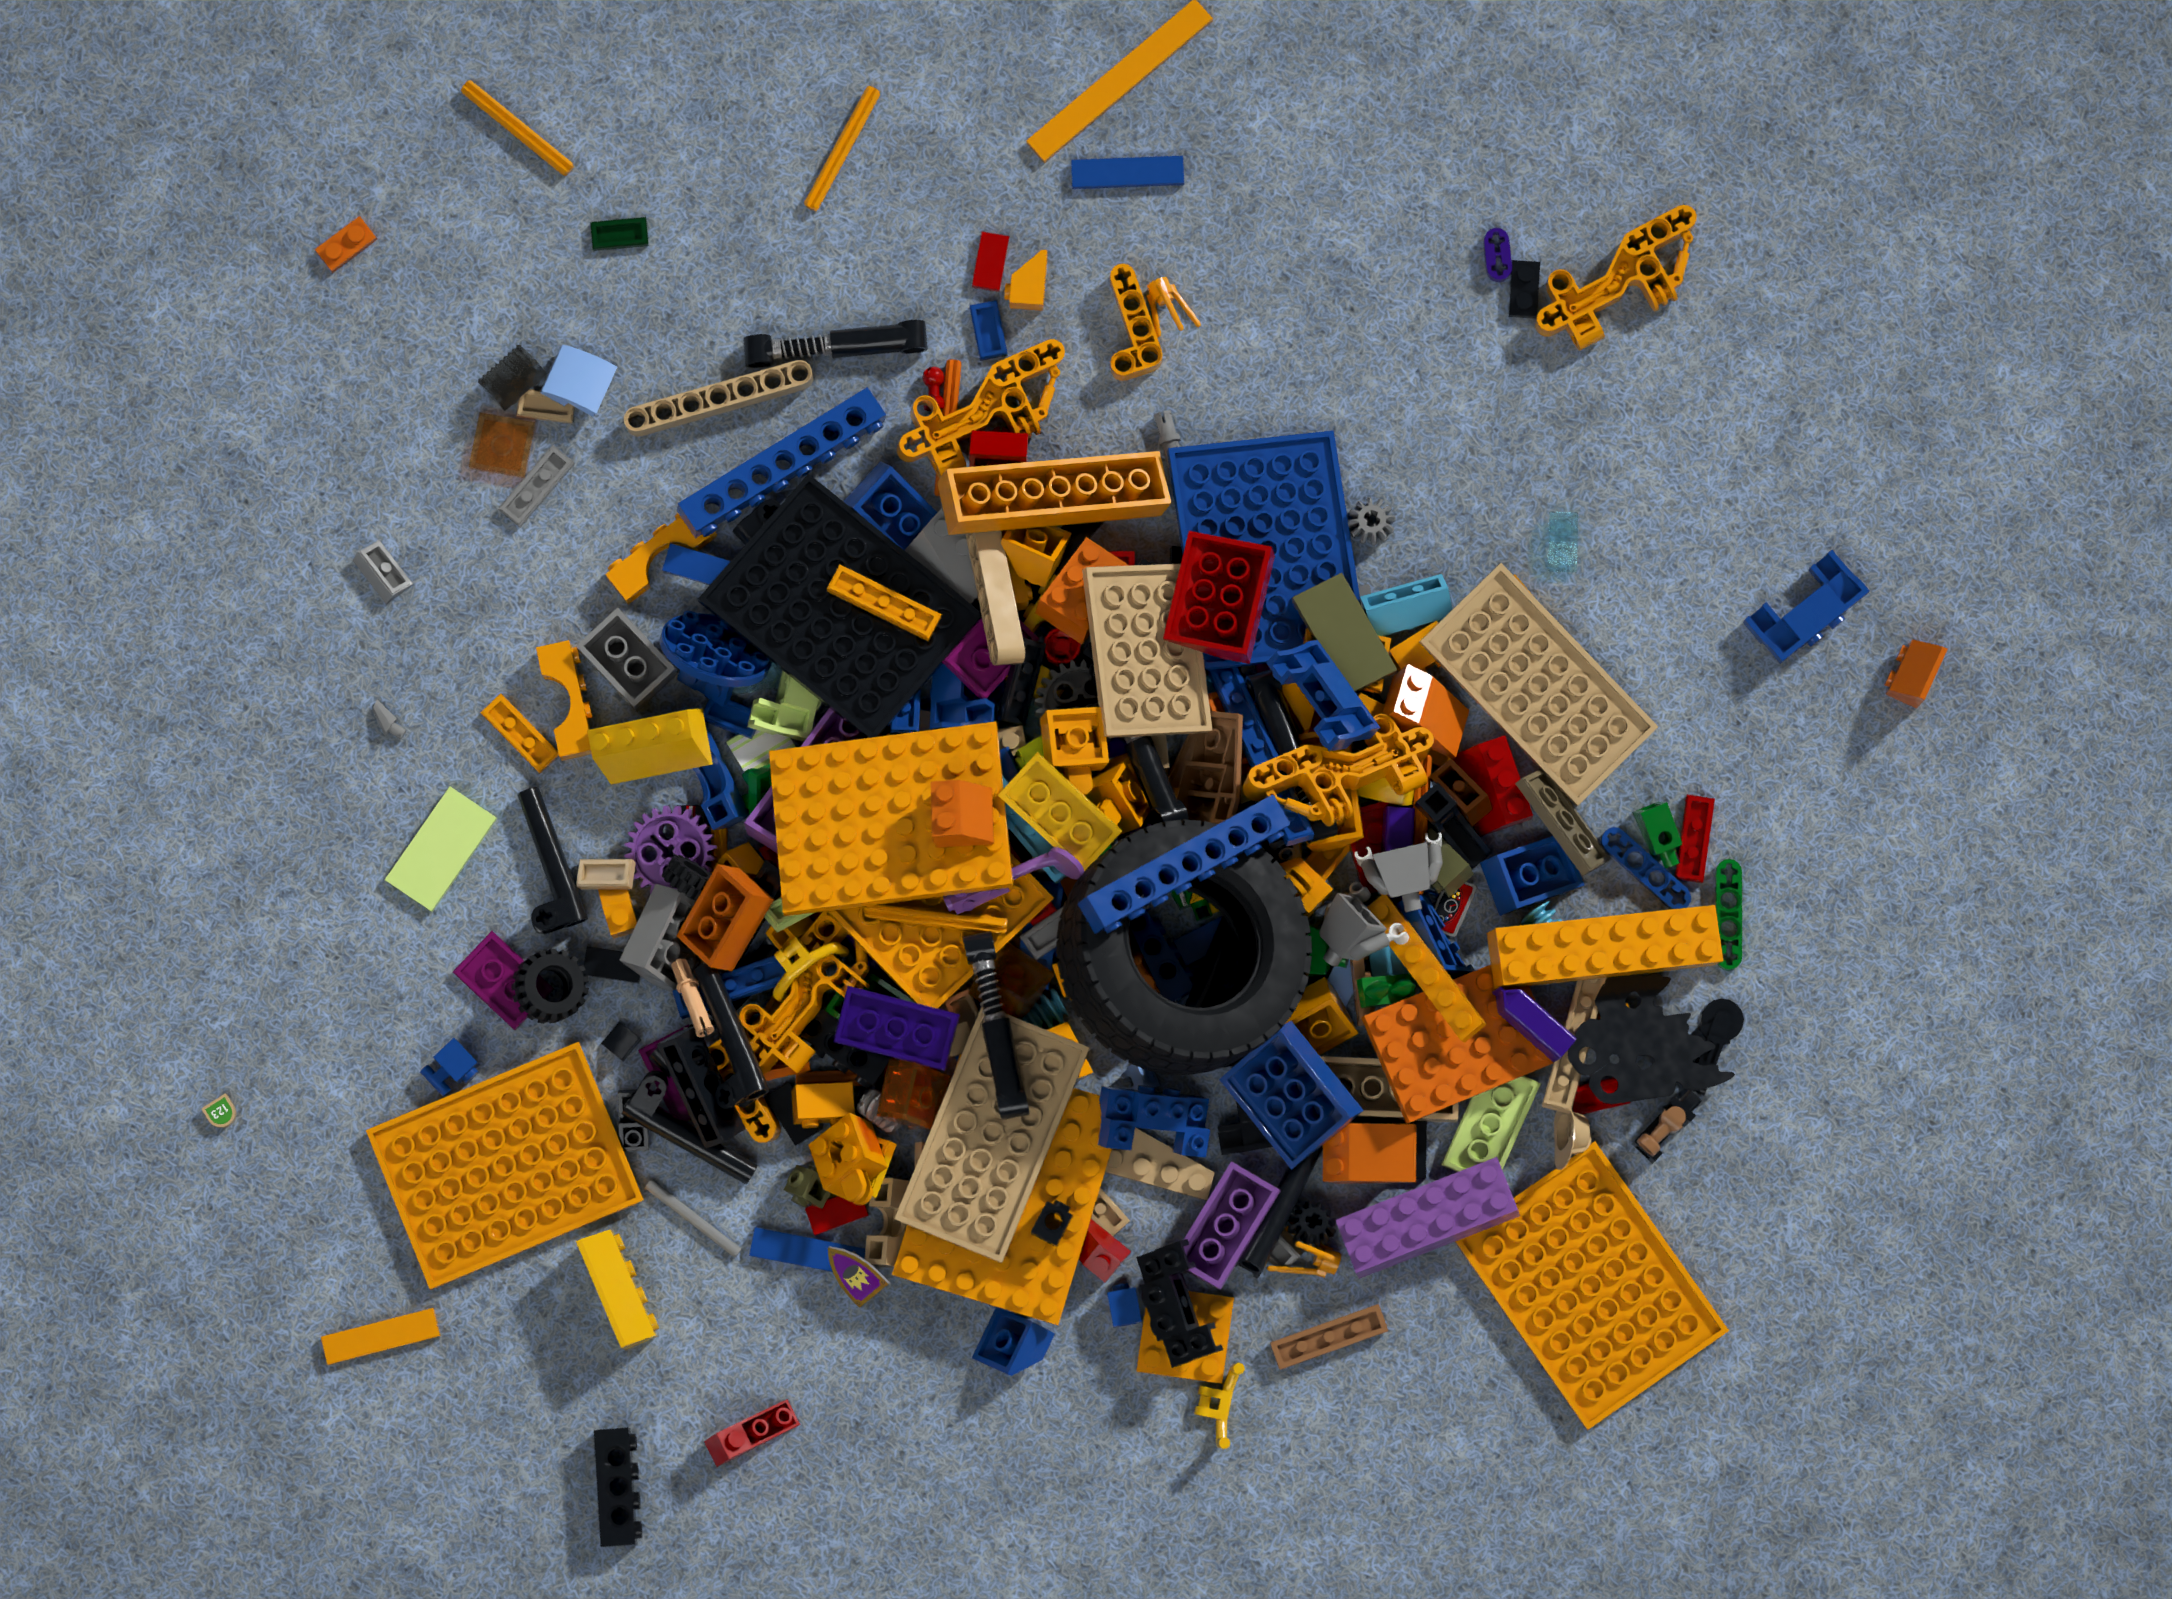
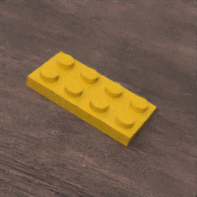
M1038 752L998 794L1005 803L1053 847H1059L1072 854L1081 863L1084 871L1122 832L1111 819Z

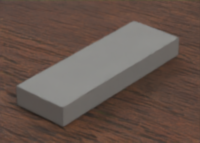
M552 445L498 510L521 528L575 463Z

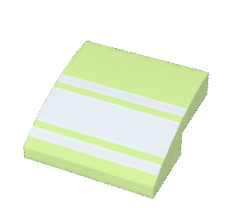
M758 730L755 731L752 739L737 734L726 741L744 772L750 768L758 769L770 764L769 751L796 747L790 737L780 734L771 735Z

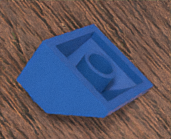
M996 1307L972 1359L1013 1376L1043 1360L1055 1333L1033 1321Z

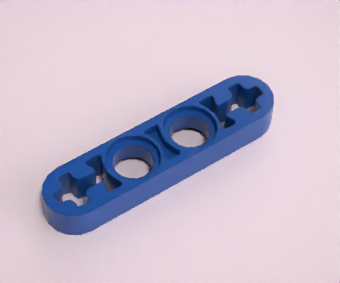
M1616 827L1609 828L1604 832L1601 837V845L1606 852L1669 909L1688 907L1691 902L1690 891L1628 834ZM1609 834L1611 836L1618 834L1621 837L1619 843L1624 848L1627 843L1632 846L1626 850L1622 858L1617 855L1622 851L1618 846L1614 845L1612 848L1608 846L1609 838L1607 836ZM1637 852L1643 857L1642 866L1633 868L1628 864L1627 857L1630 853ZM1655 871L1662 873L1665 879L1664 884L1660 887L1652 886L1648 880L1650 873ZM1670 881L1674 884L1670 888L1674 893L1678 894L1681 891L1684 894L1682 899L1685 903L1683 905L1681 903L1674 905L1671 902L1673 896L1668 891L1665 896L1660 893L1668 886Z

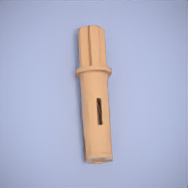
M678 958L671 964L678 983L676 989L683 996L697 1037H705L702 1024L707 1035L714 1032V1027L711 1024L698 990V980L693 977L688 961Z

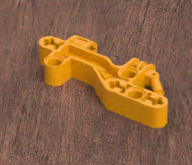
M1680 205L1629 231L1622 239L1606 275L1580 289L1568 271L1563 269L1553 271L1546 284L1547 293L1553 303L1539 311L1535 320L1536 331L1544 337H1550L1566 329L1575 347L1581 351L1605 338L1603 329L1595 314L1619 302L1629 286H1637L1641 289L1654 312L1659 310L1660 304L1663 306L1667 305L1669 299L1673 302L1678 300L1675 289L1681 286L1683 282V276L1690 255L1688 248L1689 244L1693 241V235L1690 232L1697 219L1695 210L1688 205ZM1679 216L1683 219L1688 218L1686 225L1684 222H1680L1674 226L1672 231L1671 225L1677 222ZM1660 228L1664 231L1665 237L1661 239L1655 238L1651 230ZM1682 237L1684 242L1683 249L1678 252L1673 274L1667 276L1654 251ZM1630 241L1633 244L1641 242L1639 244L1637 251L1634 247L1630 249L1628 248ZM1649 265L1653 268L1654 274L1646 276L1641 273L1640 267ZM1557 279L1563 280L1567 288L1557 290L1553 287L1552 282ZM1657 279H1659L1662 285L1656 283L1653 285V289L1651 290L1648 285L1653 284ZM1559 311L1560 317L1554 320L1552 327L1548 323L1543 324L1545 317L1551 320L1557 317Z
M1055 339L1046 340L996 362L990 368L972 403L946 416H943L934 398L927 395L918 397L910 410V416L916 429L904 434L900 439L896 450L899 458L904 462L910 463L928 456L937 476L941 478L946 469L966 467L965 458L957 442L971 437L972 430H985L993 417L1002 418L1011 433H1028V439L1031 438V433L1040 435L1041 428L1039 422L1045 420L1048 415L1056 389L1053 386L1056 378L1060 375V370L1057 366H1059L1065 355L1062 343ZM1047 350L1050 353L1056 352L1054 360L1051 356L1043 358L1040 363L1039 359L1044 357ZM1019 361H1029L1032 365V370L1023 371L1019 367ZM1011 368L1012 373L1008 374L1003 382L1000 378H994L997 372L999 375H1004ZM1049 371L1051 376L1049 384L1044 387L1038 407L1032 409L1021 383ZM1009 396L1015 397L1019 402V406L1017 408L1009 407L1006 404L1005 398ZM919 405L928 406L931 410V415L926 417L920 415L917 407ZM1021 412H1024L1026 418H1024L1023 416L1017 417V422H1015L1013 417H1016ZM922 438L923 443L917 445L914 452L911 449H905L907 442L910 445H915Z
M1377 714L1373 718L1380 726L1379 730L1384 734L1376 732L1371 739H1366L1365 742L1368 748L1357 753H1349L1339 750L1328 751L1325 747L1309 744L1301 746L1251 768L1243 784V793L1252 801H1261L1274 795L1278 803L1284 805V809L1304 815L1310 821L1322 820L1326 826L1330 827L1335 821L1339 822L1344 817L1348 819L1353 816L1352 804L1343 788L1356 790L1384 777L1399 796L1427 784V776L1420 762L1426 758L1434 743V737L1424 727H1416L1401 733L1390 716ZM1278 770L1284 771L1287 775L1280 774ZM1317 784H1322L1326 789L1320 788ZM1294 786H1299L1312 806L1287 798V800L1279 798L1277 793Z
M823 911L801 937V941L808 950H815L821 947L816 942L817 938L824 943L823 945L830 942L841 943L848 933L827 911ZM834 925L833 934L824 937L825 928ZM856 941V964L849 968L836 958L834 954L815 962L792 982L791 993L772 1016L756 1004H748L742 1008L739 1019L742 1026L754 1035L750 1045L755 1056L758 1055L761 1058L759 1065L763 1074L770 1071L779 1059L798 1074L816 1053L813 1048L798 1036L820 1011L824 992L832 989L845 998L847 986L859 989L864 987L869 989L871 987L864 981L870 971L867 953ZM798 954L794 955V962L800 958ZM836 964V973L832 976H826L828 967ZM850 974L851 977H850V978L848 979V981H847V980H846L847 975ZM844 983L843 987L840 989L838 986ZM756 1013H760L759 1022L756 1025H750L751 1017ZM764 1044L771 1049L769 1052L763 1048Z

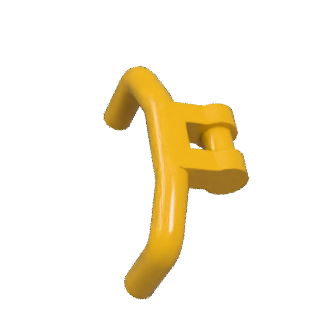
M795 936L789 941L790 944L785 949H780L774 954L786 971L773 990L774 998L783 1003L789 996V993L786 991L791 983L815 962L834 953L840 957H846L849 954V949L838 942H830L809 952L801 939ZM798 954L800 958L793 963L791 958Z
M1242 1363L1231 1365L1222 1390L1199 1386L1198 1395H1200L1198 1406H1195L1194 1415L1216 1419V1445L1220 1449H1227L1230 1446V1440L1227 1438V1421L1235 1385L1239 1375L1245 1370ZM1211 1397L1219 1399L1217 1410L1209 1408Z

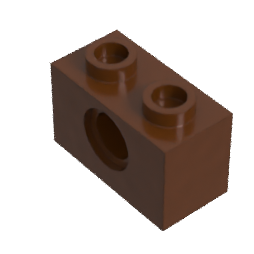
M1451 758L1429 776L1433 786L1438 782L1457 802L1459 811L1471 827L1493 810L1488 795Z

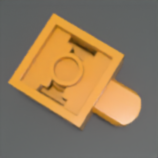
M1101 707L1046 710L1040 717L1044 758L1060 773H1063V776L1086 796L1093 788L1091 771L1103 770L1109 763Z
M1127 753L1110 759L1103 770L1096 771L1092 778L1093 788L1086 795L1095 806L1122 830L1119 835L1140 828L1150 813L1149 805Z
M1301 857L1279 863L1287 873L1284 877L1286 879L1290 877L1298 891L1295 896L1301 897L1306 910L1303 916L1309 918L1330 897L1333 888Z
M849 1112L808 1144L823 1190L854 1204L864 1205L870 1201L874 1194L870 1181L885 1170L887 1165L872 1122Z

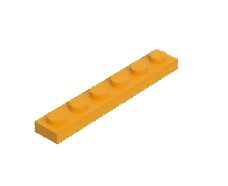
M1381 895L1367 908L1387 928L1386 934L1389 933V928L1392 924H1402L1404 927L1402 932L1408 933L1409 940L1402 945L1396 944L1394 940L1390 941V948L1459 1039L1464 1043L1487 1025L1389 895Z

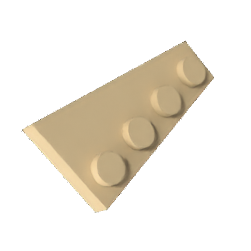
M1137 1128L1134 1131L1132 1150L1112 1149L1105 1171L1109 1174L1206 1201L1215 1172L1187 1156L1174 1153L1173 1148Z

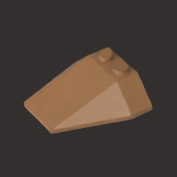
M1210 711L1213 731L1188 734L1167 776L1177 800H1180L1185 805L1189 820L1220 824L1238 814L1241 808L1243 715Z

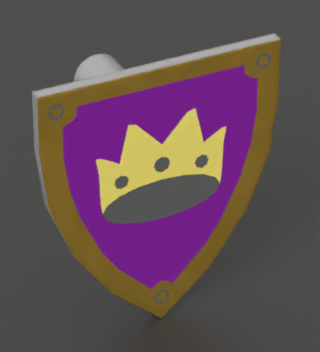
M828 1247L829 1262L840 1287L859 1308L890 1283L878 1271L881 1266L871 1265L868 1261L858 1256L855 1251L849 1252L841 1248Z

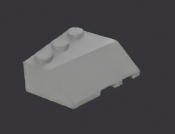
M940 509L904 551L971 604L978 595L966 535H948L944 512Z
M655 884L634 931L624 948L620 961L649 983L670 993H673L672 991L676 990L678 985L671 964L676 959H686L693 977H696L694 969L698 967L696 966L698 956L676 937L695 901L685 896L684 893L678 892L677 889Z

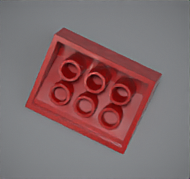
M1189 531L1163 640L1221 659L1250 664L1275 558L1273 548L1271 546Z

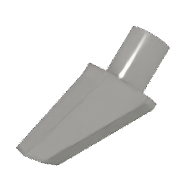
M377 700L373 706V712L383 734L387 736L391 733L401 740L407 730L396 724L397 718Z

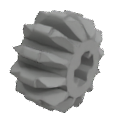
M1367 497L1366 506L1361 501H1357L1356 507L1358 511L1354 509L1349 511V515L1354 519L1349 520L1348 525L1351 528H1355L1351 536L1354 538L1362 534L1361 544H1365L1367 537H1370L1371 545L1375 546L1377 544L1376 536L1385 542L1387 541L1385 532L1393 533L1394 527L1389 524L1395 522L1396 517L1387 515L1392 510L1390 505L1383 509L1381 508L1382 499H1378L1377 504L1372 505V498ZM1370 515L1375 516L1378 525L1376 526L1374 523L1373 527L1368 526V520L1365 517L1370 519Z
M869 1089L866 1095L864 1094L859 1100L860 1103L856 1107L858 1113L866 1120L872 1122L873 1125L883 1132L892 1135L897 1129H900L907 1116L903 1108L875 1089Z

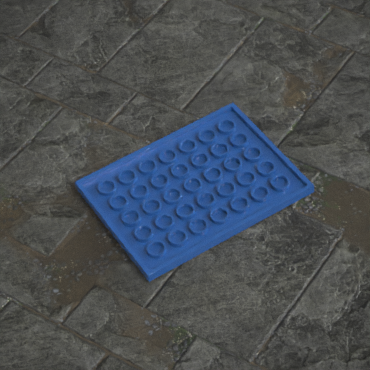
M1334 430L1168 448L1167 457L1182 555L1189 531L1271 546L1275 555L1250 664L1221 659L1203 653L1205 671L1267 664L1266 662L1276 651L1289 650L1303 645L1306 625L1294 606L1292 597L1340 573H1343L1361 605Z

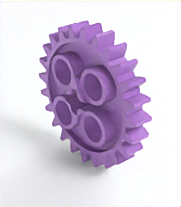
M669 805L663 806L662 813L658 808H653V817L647 813L642 814L645 823L634 822L638 831L628 832V835L634 840L633 842L625 843V846L631 848L632 852L624 856L636 862L635 869L637 872L634 874L633 880L642 878L641 888L651 885L650 894L655 884L673 888L662 877V873L672 857L667 856L669 854L667 848L652 839L653 834L664 846H674L673 853L675 855L689 858L692 862L698 863L700 867L707 869V872H713L714 870L708 863L709 861L717 860V857L710 855V851L717 849V846L709 844V840L714 838L715 835H706L705 831L710 825H699L702 816L697 815L691 818V809H686L681 814V806H675L673 812H671ZM667 824L672 825L675 831L671 839H667L663 833V829ZM688 842H692L696 846V853L692 858L685 853V846ZM649 846H653L657 851V857L653 862L646 858V850Z

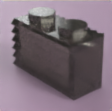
M516 345V348L512 349V352H508V355L504 356L503 360L495 364V367H491V371H487L486 375L478 379V383L493 401L506 411L510 406L516 404L528 390L536 386L547 373L537 360L521 345Z

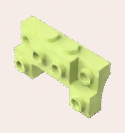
M782 670L775 702L763 698L753 700L747 727L771 735L780 734L804 742L812 731L815 713L819 709L821 701Z

